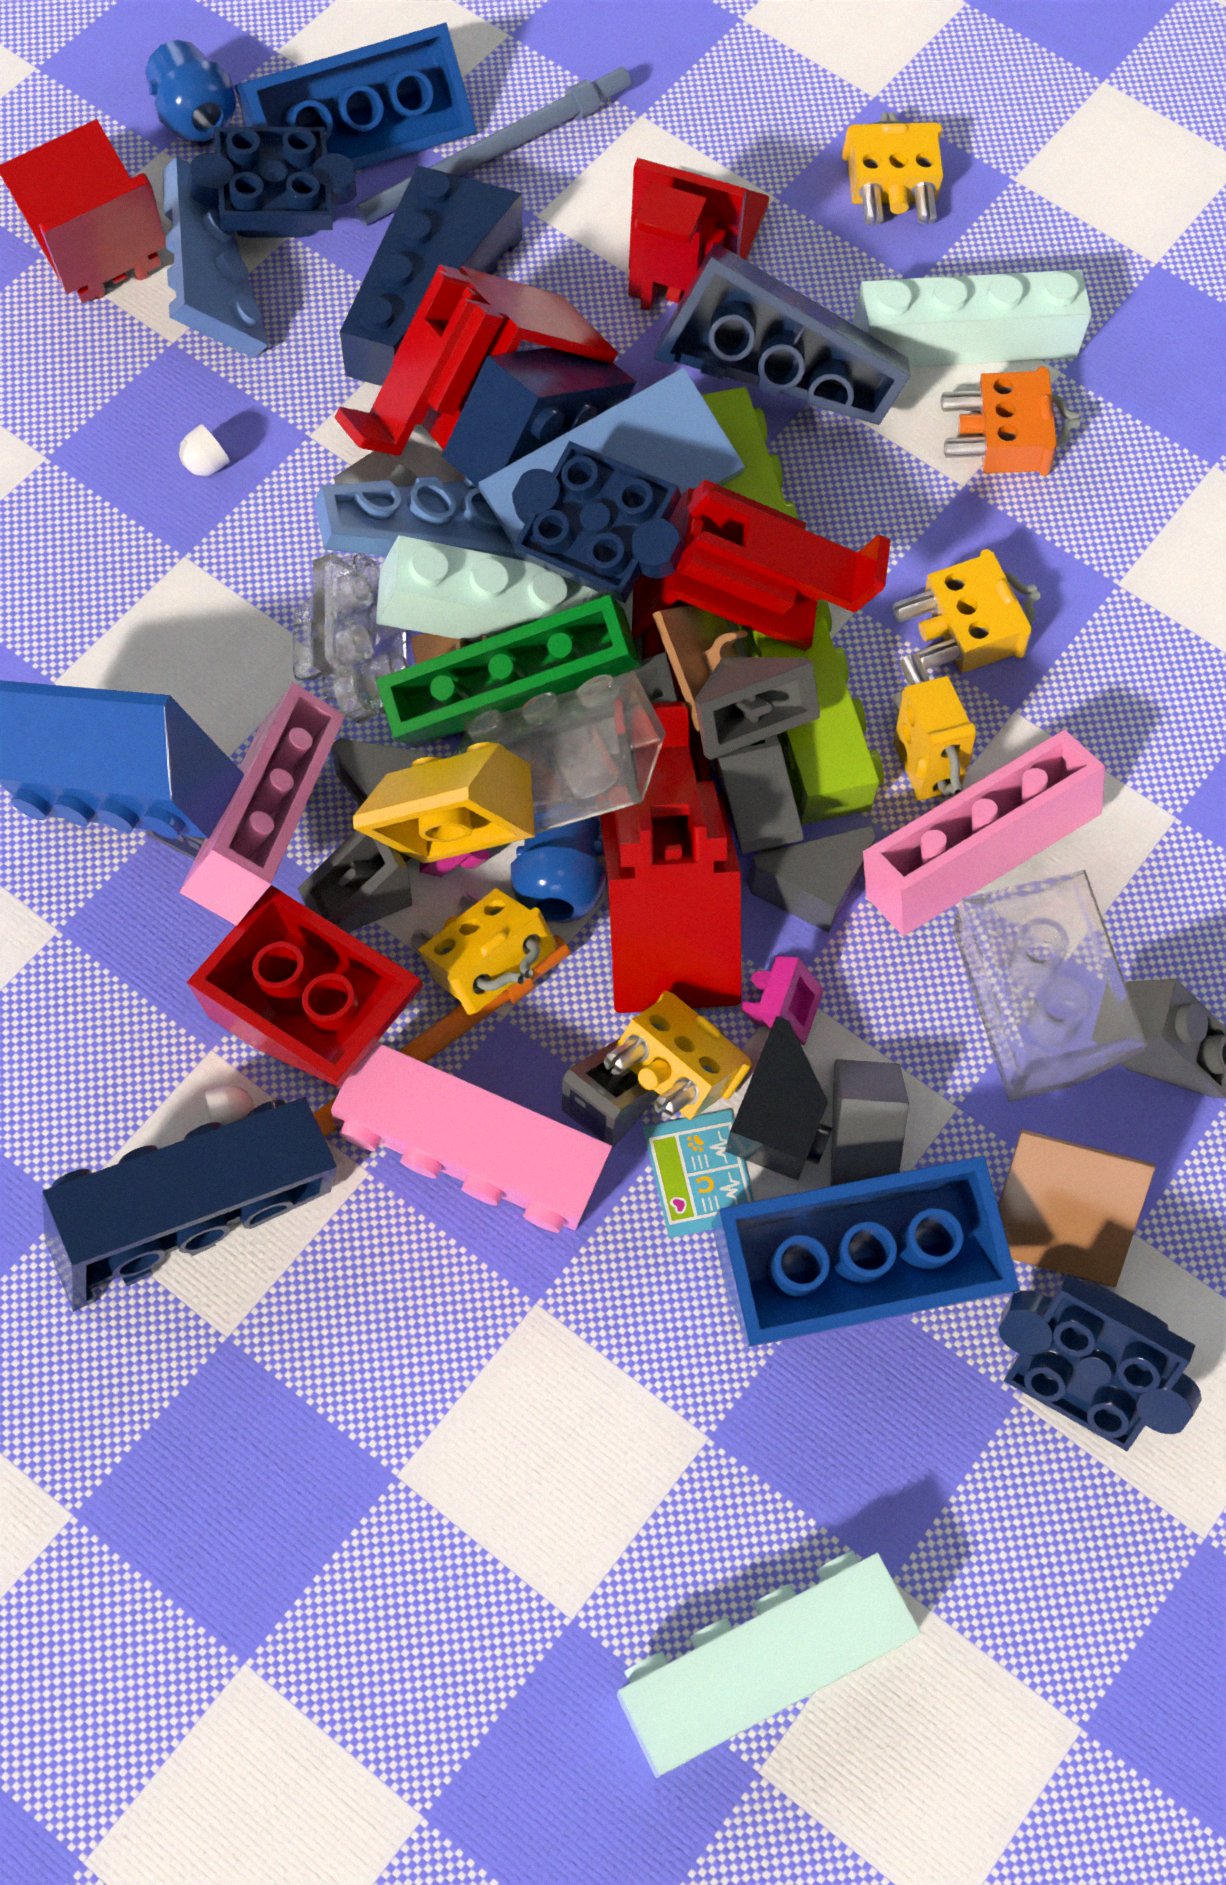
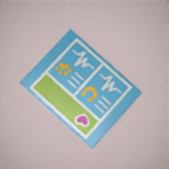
M731 1109L699 1115L691 1121L688 1118L643 1127L669 1238L712 1230L711 1222L720 1208L755 1202L744 1159L725 1152L729 1133L734 1123Z

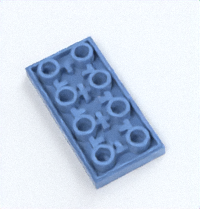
M683 367L479 482V490L512 545H514L525 525L515 513L512 500V492L521 475L528 470L544 469L553 472L569 441L675 484L679 487L681 495L689 487L696 489L704 479L722 486L742 475L745 466Z

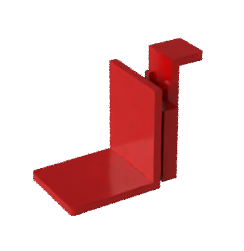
M97 119L0 164L2 180L67 295L75 291L82 304L96 297L98 299L105 297L106 289L103 283L110 279L116 284L127 279L125 272L132 270L137 280H144L148 278L147 272L162 266L156 251L166 247V238L152 185L145 173L130 178Z
M637 157L633 171L628 296L641 300L640 309L650 310L659 288L662 287L667 289L666 300L679 304L681 293L685 294L714 242L747 261L767 212L769 196Z
M440 264L392 360L391 370L370 412L339 407L334 418L353 442L362 449L400 456L415 425H422L444 450L487 356L516 352L521 340L608 363L614 362L618 352L560 294L461 266L458 270Z
M704 479L696 489L689 487L681 495L669 519V522L676 527L685 541V549L678 563L677 570L664 578H651L640 574L633 588L632 635L635 641L655 622L653 613L668 609L679 599L803 651H807L812 647L819 600L823 599L856 613L884 589L891 540L878 534L860 551L856 552L805 530L806 522Z
M685 702L629 704L625 707L626 755L631 786L612 787L613 801L599 802V816L609 890L614 1009L617 1013L643 1012L656 1004L663 991L675 994L691 1009L739 1005L742 1001L741 875L723 796L716 793L714 781L697 782L689 748L688 708Z

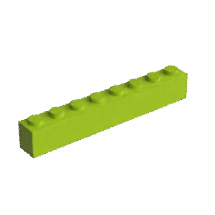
M747 387L702 394L701 396L745 466L742 475L722 486L798 519L793 501H785L781 491L783 473L777 454L769 455L765 443L767 441V424L763 410L761 408L754 409ZM823 599L818 601L812 647L807 651L737 624L739 631H747L748 636L742 638L747 657L808 658L813 663L820 718L776 735L782 748L801 825L871 811L878 786L884 783L883 766L877 750L868 749L863 734L866 731V717L863 705L858 697L851 699L846 684L849 679L847 658L842 647L834 648L829 633L832 629V618L828 602Z

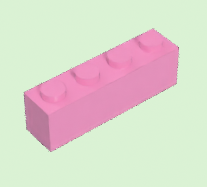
M294 682L290 684L260 724L239 767L245 775L210 838H205L179 893L234 925H238L271 885L346 716L344 713Z
M1065 729L864 850L866 898L904 937L1101 815L1105 765Z
M378 1042L344 1081L331 1108L333 1122L335 1125L342 1127L339 1135L346 1141L369 1151H376L378 1144L403 1154L400 1162L407 1168L430 1178H437L440 1171L464 1181L461 1189L473 1198L498 1206L501 1198L526 1209L523 1217L527 1221L555 1233H560L562 1226L576 1231L612 1148L607 1143Z

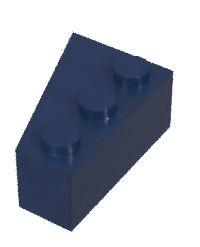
M551 347L489 355L482 366L441 457L479 488V482L628 399L637 381L614 363L592 359Z

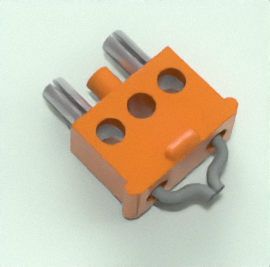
M1043 366L1037 368V371L981 373L978 391L943 392L940 399V406L943 412L978 411V414H959L958 431L959 434H980V437L946 438L944 454L946 458L982 457L983 474L1039 472L1040 475L1047 476L1052 471L1056 448L1063 446L1068 441L1071 429L1080 427L1079 412L1069 411L1065 401L1060 396L1052 394L1050 372ZM1053 403L1058 406L1060 414L1070 420L1062 427L1061 436L1056 439Z

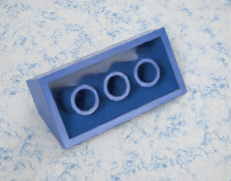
M447 22L233 85L246 127H325L327 153H337L348 157L353 162L354 171L477 133Z
M0 680V785L13 796L11 803L16 809L36 820H45L48 816L63 818L79 826H88L90 822L106 824L127 833L132 832L134 828L149 830L170 839H177L179 835L210 838L245 774L171 695Z
M985 1156L720 1208L711 1222L725 1288L748 1348L1005 1295L1020 1290Z

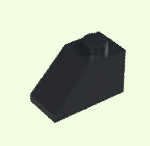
M778 1016L775 1018L730 1130L725 1152L798 1181L806 1160L819 1165L833 1128L821 1124L828 1100L790 1022Z

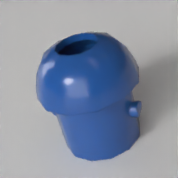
M174 40L160 45L149 57L145 70L149 94L156 97L155 106L159 121L181 139L196 142L213 139L214 127H228L231 124L236 109V98L230 75L216 62L208 61L203 53L191 42Z
M551 802L537 806L533 810L535 837L525 839L524 846L517 847V858L511 863V885L515 899L530 910L532 908H539L546 922L564 924L580 920L598 904L606 886V870L597 861V856L604 855L603 841L599 840L600 821L591 810L575 803Z

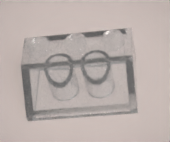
M635 671L613 678L608 674H602L589 679L578 689L557 696L552 692H547L535 696L525 703L523 707L504 713H500L498 710H491L480 714L467 725V731L455 756L467 753L466 750L471 745L493 742L503 745L505 749L531 764L535 834L642 803L666 732Z
M1086 870L961 898L952 930L1008 1102L1070 1088L1146 1051L1148 1045Z

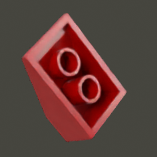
M272 885L186 982L210 1019L255 1049L339 1088L424 986L419 977Z

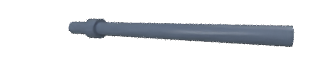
M620 67L593 82L584 79L567 88L564 97L428 168L461 176L574 116L577 119H582L599 110L600 102L631 87L630 75L624 67ZM411 177L355 205V212L360 222L366 226L395 211Z

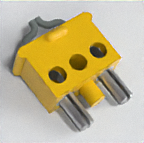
M885 112L881 114L879 122L852 124V126L847 128L842 159L848 163L852 204H863L865 224L872 226L873 217L874 226L883 222L882 203H889L890 211L894 214H902L908 210V203H916L917 217L920 224L925 225L926 218L928 225L936 220L935 202L943 179L939 146L942 132L940 124L936 122H902L897 119L896 113L891 112L888 114Z
M984 549L977 558L928 574L924 593L898 601L893 604L892 608L896 620L900 623L931 612L932 618L918 623L921 637L926 642L943 636L945 641L919 650L916 654L919 655L925 670L955 660L962 674L1013 655L1017 658H1023L1026 654L1031 635V624L1035 618L1033 604L1041 599V596L1035 584L1030 586L1024 585L1013 574L1003 572L994 552ZM1010 584L1014 587L1016 591L1022 594H1030L1026 598L1024 604L1026 615L1023 612Z
M912 654L911 659L907 655L902 658L899 665L909 686L904 687L903 691L897 692L892 700L899 714L893 740L894 747L912 784L917 801L939 795L955 796L963 791L962 786L965 774L973 755V744L976 737L975 726L973 723H970L949 676L930 680L919 655Z
M497 888L483 898L475 892H466L467 897L463 895L459 902L461 910L464 911L462 915L448 918L443 930L435 936L425 929H420L418 933L421 937L414 933L411 938V945L419 951L435 982L460 1000L466 1013L469 1015L479 1012L514 984H523L526 978H530L533 975L531 969L555 951L557 943L539 908H532L530 910Z
M663 991L656 1004L632 1018L614 1050L604 1058V1065L607 1070L616 1065L611 1070L612 1074L618 1075L629 1068L638 1076L639 1084L646 1090L654 1089L660 1094L657 1100L654 1101V1107L657 1113L666 1108L662 1112L661 1117L669 1118L679 1111L690 1121L721 1097L729 1100L753 1065L750 1060L751 1058L730 1042L721 1030L705 1017L698 1015L675 994L669 991Z

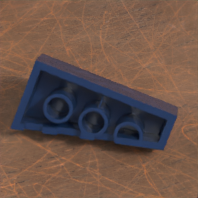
M417 165L341 327L340 340L345 376L383 386L393 365L392 360L440 264L458 270L463 266L494 275L500 258L507 250L513 252L522 241V193Z
M716 242L712 244L659 337L653 357L655 360L672 365L676 362L701 370L700 373L723 379V377L755 385L757 390L777 396L781 393L806 400L808 405L876 425H880L911 377L908 357Z
M306 1097L289 1103H285L284 1100L280 1099L272 1100L256 1107L248 1114L247 1118L225 1126H222L220 1122L207 1123L190 1131L183 1141L160 1149L155 1145L139 1147L125 1154L118 1164L93 1173L90 1169H79L59 1177L54 1181L51 1188L42 1191L44 1236L72 1311L74 1312L96 1302L91 1289L112 1279L123 1278L124 1283L128 1287L152 1276L151 1268L161 1262L168 1253L179 1249L181 1253H190L191 1256H195L216 1246L217 1242L229 1234V1225L241 1220L244 1228L252 1229L330 1193L337 1165Z

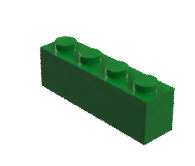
M608 594L375 680L393 738L413 748H417L642 667V663L625 610Z

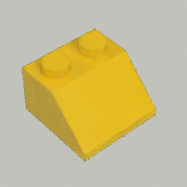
M493 742L471 745L467 748V753L445 759L439 757L417 759L412 762L410 768L391 772L384 776L353 815V829L423 864L535 837L531 764L505 749L503 745Z

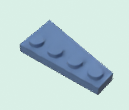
M176 156L162 170L164 215L172 222V228L165 234L166 249L174 254V264L167 270L168 286L176 291V298L169 304V317L255 358L269 344L261 322L262 313L255 303L249 284V272L242 261L234 236L236 231H221L219 206L203 205L193 199L190 195L189 185L191 164Z
M438 476L417 477L414 485L396 487L390 480L321 486L314 501L324 550L387 556L398 535L521 560L516 555L511 541L481 491L466 477L463 481L441 483Z

